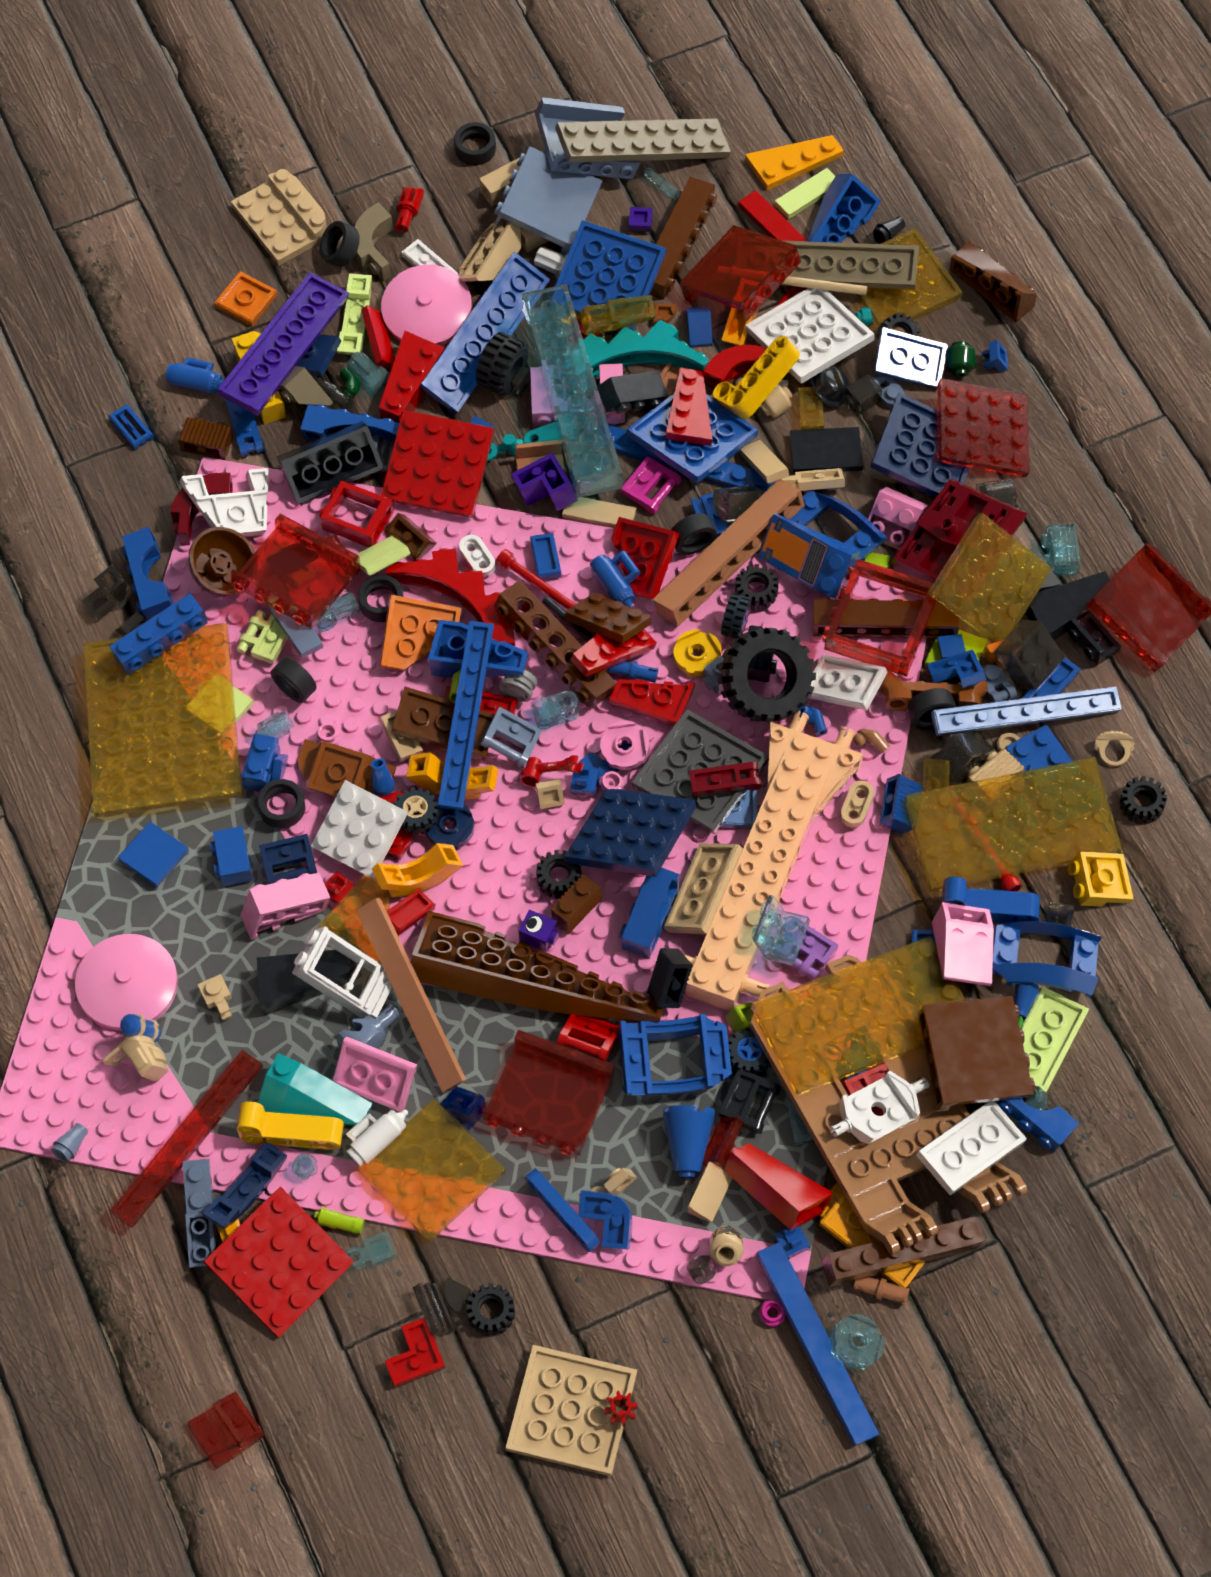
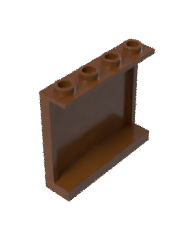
M1013 996L922 1006L917 1014L937 1112L948 1111L954 1105L1022 1098L1024 1102H1027L1033 1096L1035 1082L1029 1074L1030 1059L1028 1053L1024 1051L1023 1043L1025 1036L1023 1029L1019 1028V1008L1017 1004H1014Z

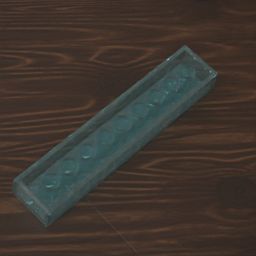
M567 284L522 293L523 312L576 497L579 498L621 489L622 470Z

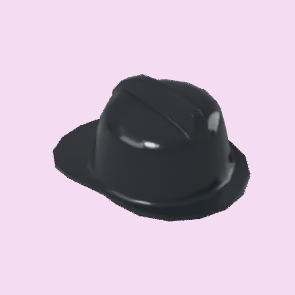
M830 366L808 379L817 397L824 404L838 407L845 402L848 380L845 374L835 366Z

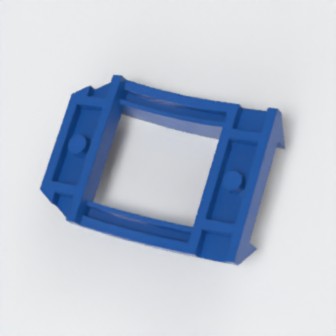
M809 491L802 496L805 506L790 519L803 526H807L827 508H831L846 517L860 529L845 542V544L860 550L855 567L888 539L871 521L850 505L834 497Z
M1015 921L993 927L992 972L995 975L999 973L1006 979V985L1011 986L1013 983L1039 984L1069 992L1076 990L1085 993V997L1091 998L1099 977H1096L1098 944L1102 936L1068 925L1043 921ZM1020 933H1040L1071 940L1069 968L1044 963H1017Z
M705 1014L660 1022L640 1021V1023H626V1021H620L617 1041H620L624 1081L622 1090L626 1095H669L699 1091L714 1087L732 1074L727 1026L719 1021L714 1022L707 1018ZM700 1034L704 1076L682 1080L651 1081L648 1041L677 1039Z

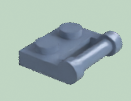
M499 706L480 745L484 748L490 747L517 762V766L524 768L542 730ZM494 734L522 748V754L493 739Z

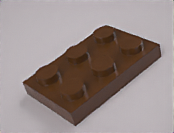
M595 592L565 611V620L622 644L652 624L651 615Z

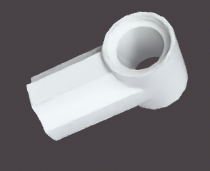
M540 247L537 251L534 265L554 273L558 279L568 253L564 256L546 247Z

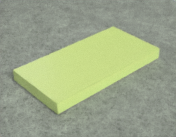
M1042 987L1022 1026L1025 1036L1023 1043L1024 1051L1028 1053L1030 1059L1029 1074L1034 1079L1035 1092L1043 1096L1046 1095L1089 1011V1008L1045 987Z

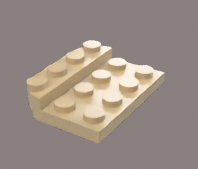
M285 169L269 174V181L231 201L232 208L278 266L319 244L327 226L325 213L301 182Z

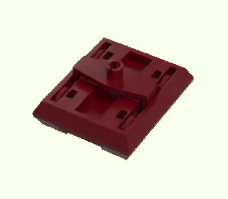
M951 478L947 481L931 506L926 509L918 520L916 527L897 552L889 567L919 584L966 604L1017 532L1027 513ZM987 534L990 535V539H989V540H987V538H986Z

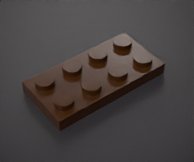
M405 686L391 733L447 750L455 704L450 700ZM480 710L472 758L481 761L486 759L489 747L484 748L480 745V742L494 716L492 713Z

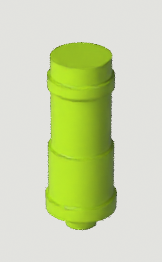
M322 1207L320 1212L316 1211L314 1219L318 1220L317 1224L319 1226L352 1232L353 1234L361 1235L365 1224V1219L342 1214Z

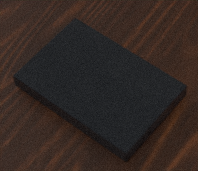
M859 427L790 430L793 474L801 471L837 468L842 469V471L863 470Z

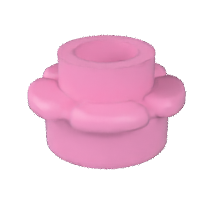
M332 723L322 724L316 732V738L319 739V742L325 741L336 744L339 741L340 730Z
M610 771L601 776L599 785L603 792L609 789L622 790L623 779L617 772Z

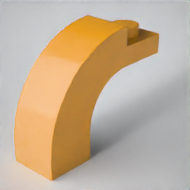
M431 752L411 755L406 777L417 786L440 795L445 763ZM494 765L470 768L465 799H479L480 793L495 791L498 769Z
M437 843L427 853L414 861L400 865L377 863L372 868V871L381 890H389L391 897H402L410 895L418 888L424 891L441 883L458 871L463 864L453 845Z

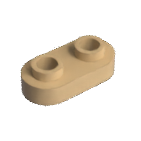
M856 781L851 785L841 809V821L847 827L856 828L864 823L874 797V788L870 783ZM863 794L865 797L859 798L857 795ZM849 815H856L857 818L851 819Z

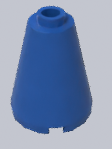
M675 1105L669 1106V1109L664 1107L663 1117L674 1172L679 1173L680 1178H695V1174L701 1171L715 1118V1109L705 1107V1112H702L700 1109H697V1106Z

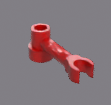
M572 755L563 761L542 763L539 758L529 757L526 767L522 769L520 782L526 786L535 787L543 773L562 770L579 773L582 771L584 763H577L579 758L577 755Z

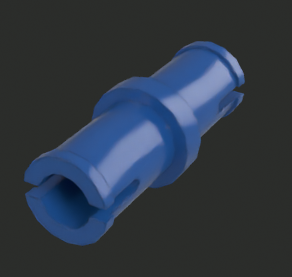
M624 661L609 667L608 673L627 676L629 680L636 678L656 683L659 668L639 665L637 661L632 663Z

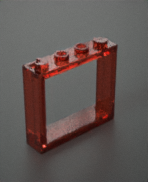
M857 559L855 566H850L846 576V580H848L847 586L841 587L838 600H841L839 606L834 605L830 619L833 621L830 626L826 625L822 635V638L825 639L824 650L863 663L883 666L888 671L907 677L937 602L940 585ZM859 577L925 597L902 656L836 635Z

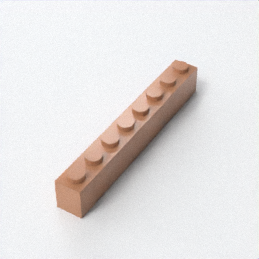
M781 479L769 487L734 523L723 531L714 542L707 546L694 561L690 562L678 576L656 595L653 602L657 614L679 627L762 547L774 513L791 519L805 506L801 490Z

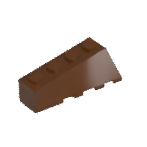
M969 241L951 257L949 270L1017 323L1035 307L1037 293L1033 288L1021 282L1014 273L1007 271L997 260L984 253L983 249L979 246H975Z

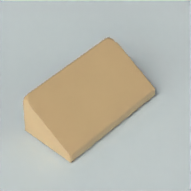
M709 1162L688 1206V1213L712 1223L733 1178L723 1169Z

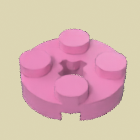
M618 721L610 725L600 740L601 753L608 765L615 769L630 770L644 764L650 750L649 737L646 731L632 721ZM623 740H627L628 744H632L628 750L618 747L622 745Z

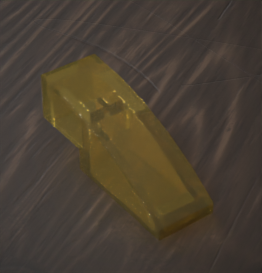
M652 295L608 300L606 304L584 306L580 313L585 335L612 331L656 318Z

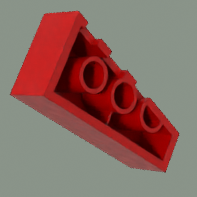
M404 330L379 405L381 419L389 418L396 423H400L403 410L412 412L416 410L426 395V392L420 388V384L445 350L444 347Z

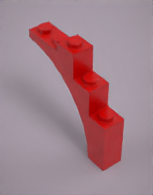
M443 548L438 551H432L433 559L398 561L386 567V575L396 579L400 585L407 584L426 587L456 600L478 622L494 624L492 639L499 642L504 641L515 646L512 625L504 617L500 616L494 607L501 592L485 595L482 571L468 570L464 573H458L456 549Z

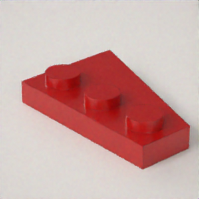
M618 679L609 699V704L675 726L684 714L695 689V683L686 682V685L664 681V684L649 683L645 680Z

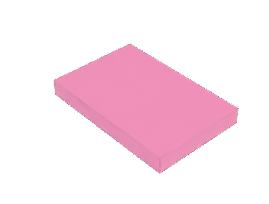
M346 1037L343 1039L332 1081L361 1097L402 1112L406 1107L417 1064Z

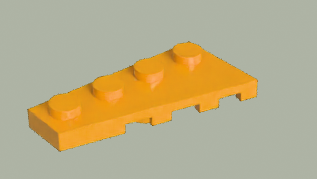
M830 135L745 154V160L768 191L842 157L844 150L834 136Z

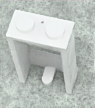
M326 926L313 929L305 940L307 945L304 951H301L294 961L296 966L292 973L362 1019L366 1015L377 1018L392 989L383 966L329 931ZM327 944L358 964L349 982L345 984V990L314 970ZM361 967H363L372 974L358 999L349 993V990L353 989V982Z

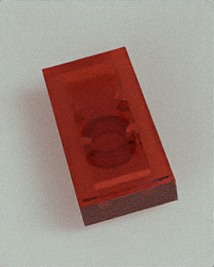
M720 1117L706 1148L703 1160L705 1166L711 1162L718 1167H724L727 1156L733 1149L735 1140L744 1123L739 1117Z

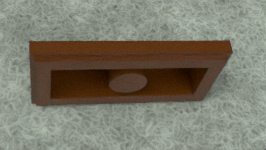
M397 513L384 531L389 536H393L405 544L410 554L416 560L423 557L437 544L411 519L401 513Z

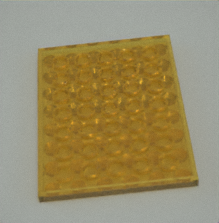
M227 623L202 626L167 651L165 650L164 653L155 659H151L150 662L133 671L130 675L123 671L114 659L109 647L121 638L83 643L93 813L95 817L242 796Z

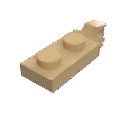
M840 468L795 472V475L781 479L804 492L816 489L836 490L840 487H845V479Z

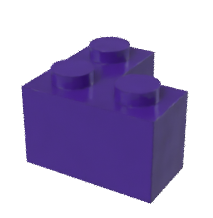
M553 452L511 474L527 506L546 496H549L557 511L578 501L569 479Z

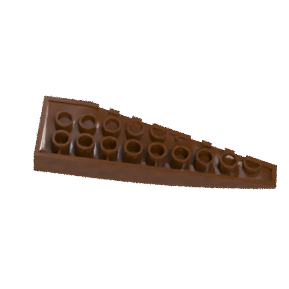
M432 911L428 912L411 955L410 962L420 983L503 1003L564 1014L631 1021L660 1022L663 1008L657 1007L658 1005L648 995L636 990L628 992L622 987V984L615 981L611 984L599 979V975L589 971L586 974L579 971L577 965L542 950L538 952L532 951L526 943L519 941L516 944L506 940V935L496 931L495 934L485 931L486 926Z

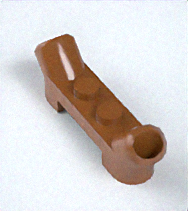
M887 671L888 673L878 689L885 696V706L887 709L907 711L908 704L913 697L933 688L949 690L956 707L981 704L980 699L987 693L988 686L986 681L979 682L975 686L966 687L946 682L902 681L893 672Z

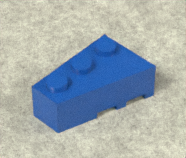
M661 867L656 877H645L636 903L634 902L630 909L628 923L623 924L619 934V938H622L623 949L650 959L679 893L678 873Z

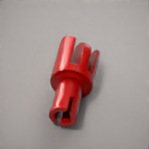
M402 188L396 207L399 215L394 226L398 232L402 233L404 228V233H407L411 219L418 215L424 196L422 188Z

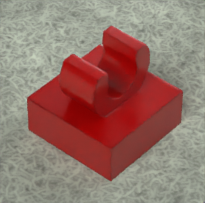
M337 871L325 883L330 900L340 907L356 890V885Z

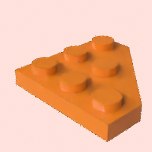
M390 595L379 667L403 671L431 650L439 620L459 622L461 607Z

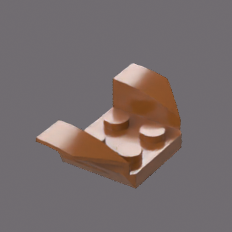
M307 739L304 740L297 762L308 789L336 797L344 781L347 780L376 795L371 789V762L375 760L374 757L325 741L317 743ZM386 764L392 777H394L397 767Z

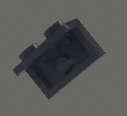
M1092 612L1078 621L1076 618L1070 620L1067 630L1069 637L1072 641L1077 642L1083 648L1086 657L1090 660L1092 659L1097 665L1120 651L1121 645Z

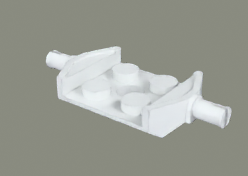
M889 1071L884 1078L847 1097L845 1094L839 1102L840 1114L843 1120L830 1127L831 1134L833 1133V1136L837 1137L845 1131L851 1132L860 1142L870 1144L915 1120L920 1114L917 1093L929 1088L928 1081L925 1082L926 1079L922 1078L913 1084H909L892 1071ZM871 1107L881 1108L883 1116L875 1115Z

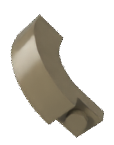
M378 202L367 209L355 224V228L360 236L359 247L355 257L362 271L370 268L374 275H378L385 281L391 277L390 265L374 246L380 238L393 231L392 216Z

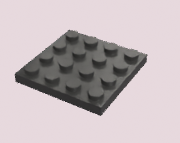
M687 709L634 778L632 787L643 793L695 800L696 809L689 820L715 834L748 789L693 797L689 770L756 762L759 767L758 776L768 763L769 756ZM746 774L740 775L741 779L748 778Z

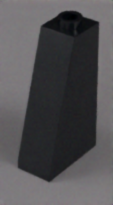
M1106 571L1027 595L1023 609L1041 646H1047L1068 632L1069 622L1072 618H1076L1078 621L1090 612L1094 615L1112 603L1116 586L1113 579H1109Z
M328 950L323 951L314 970L338 986H342L349 982L352 977L351 973L356 969V964L339 951ZM299 953L257 957L259 1005L262 1014L271 1013L322 993L292 973L296 966L294 961Z

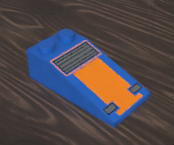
M774 513L758 557L812 589L837 599L846 591L860 550Z

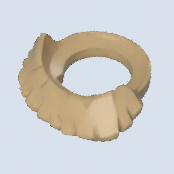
M1110 731L1104 732V734L1101 733L1096 737L1093 749L1098 752L1102 763L1115 768L1124 765L1128 761L1131 752L1134 750L1135 743L1133 742L1134 739L1127 733ZM1109 741H1118L1123 747L1124 757L1120 761L1114 762L1106 757L1105 748Z

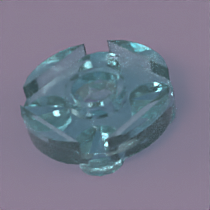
M860 1314L850 1315L840 1320L832 1330V1355L849 1367L865 1370L882 1356L885 1347L883 1334L880 1336L876 1329L878 1326L872 1319ZM858 1336L860 1338L859 1342L863 1346H856L853 1339Z

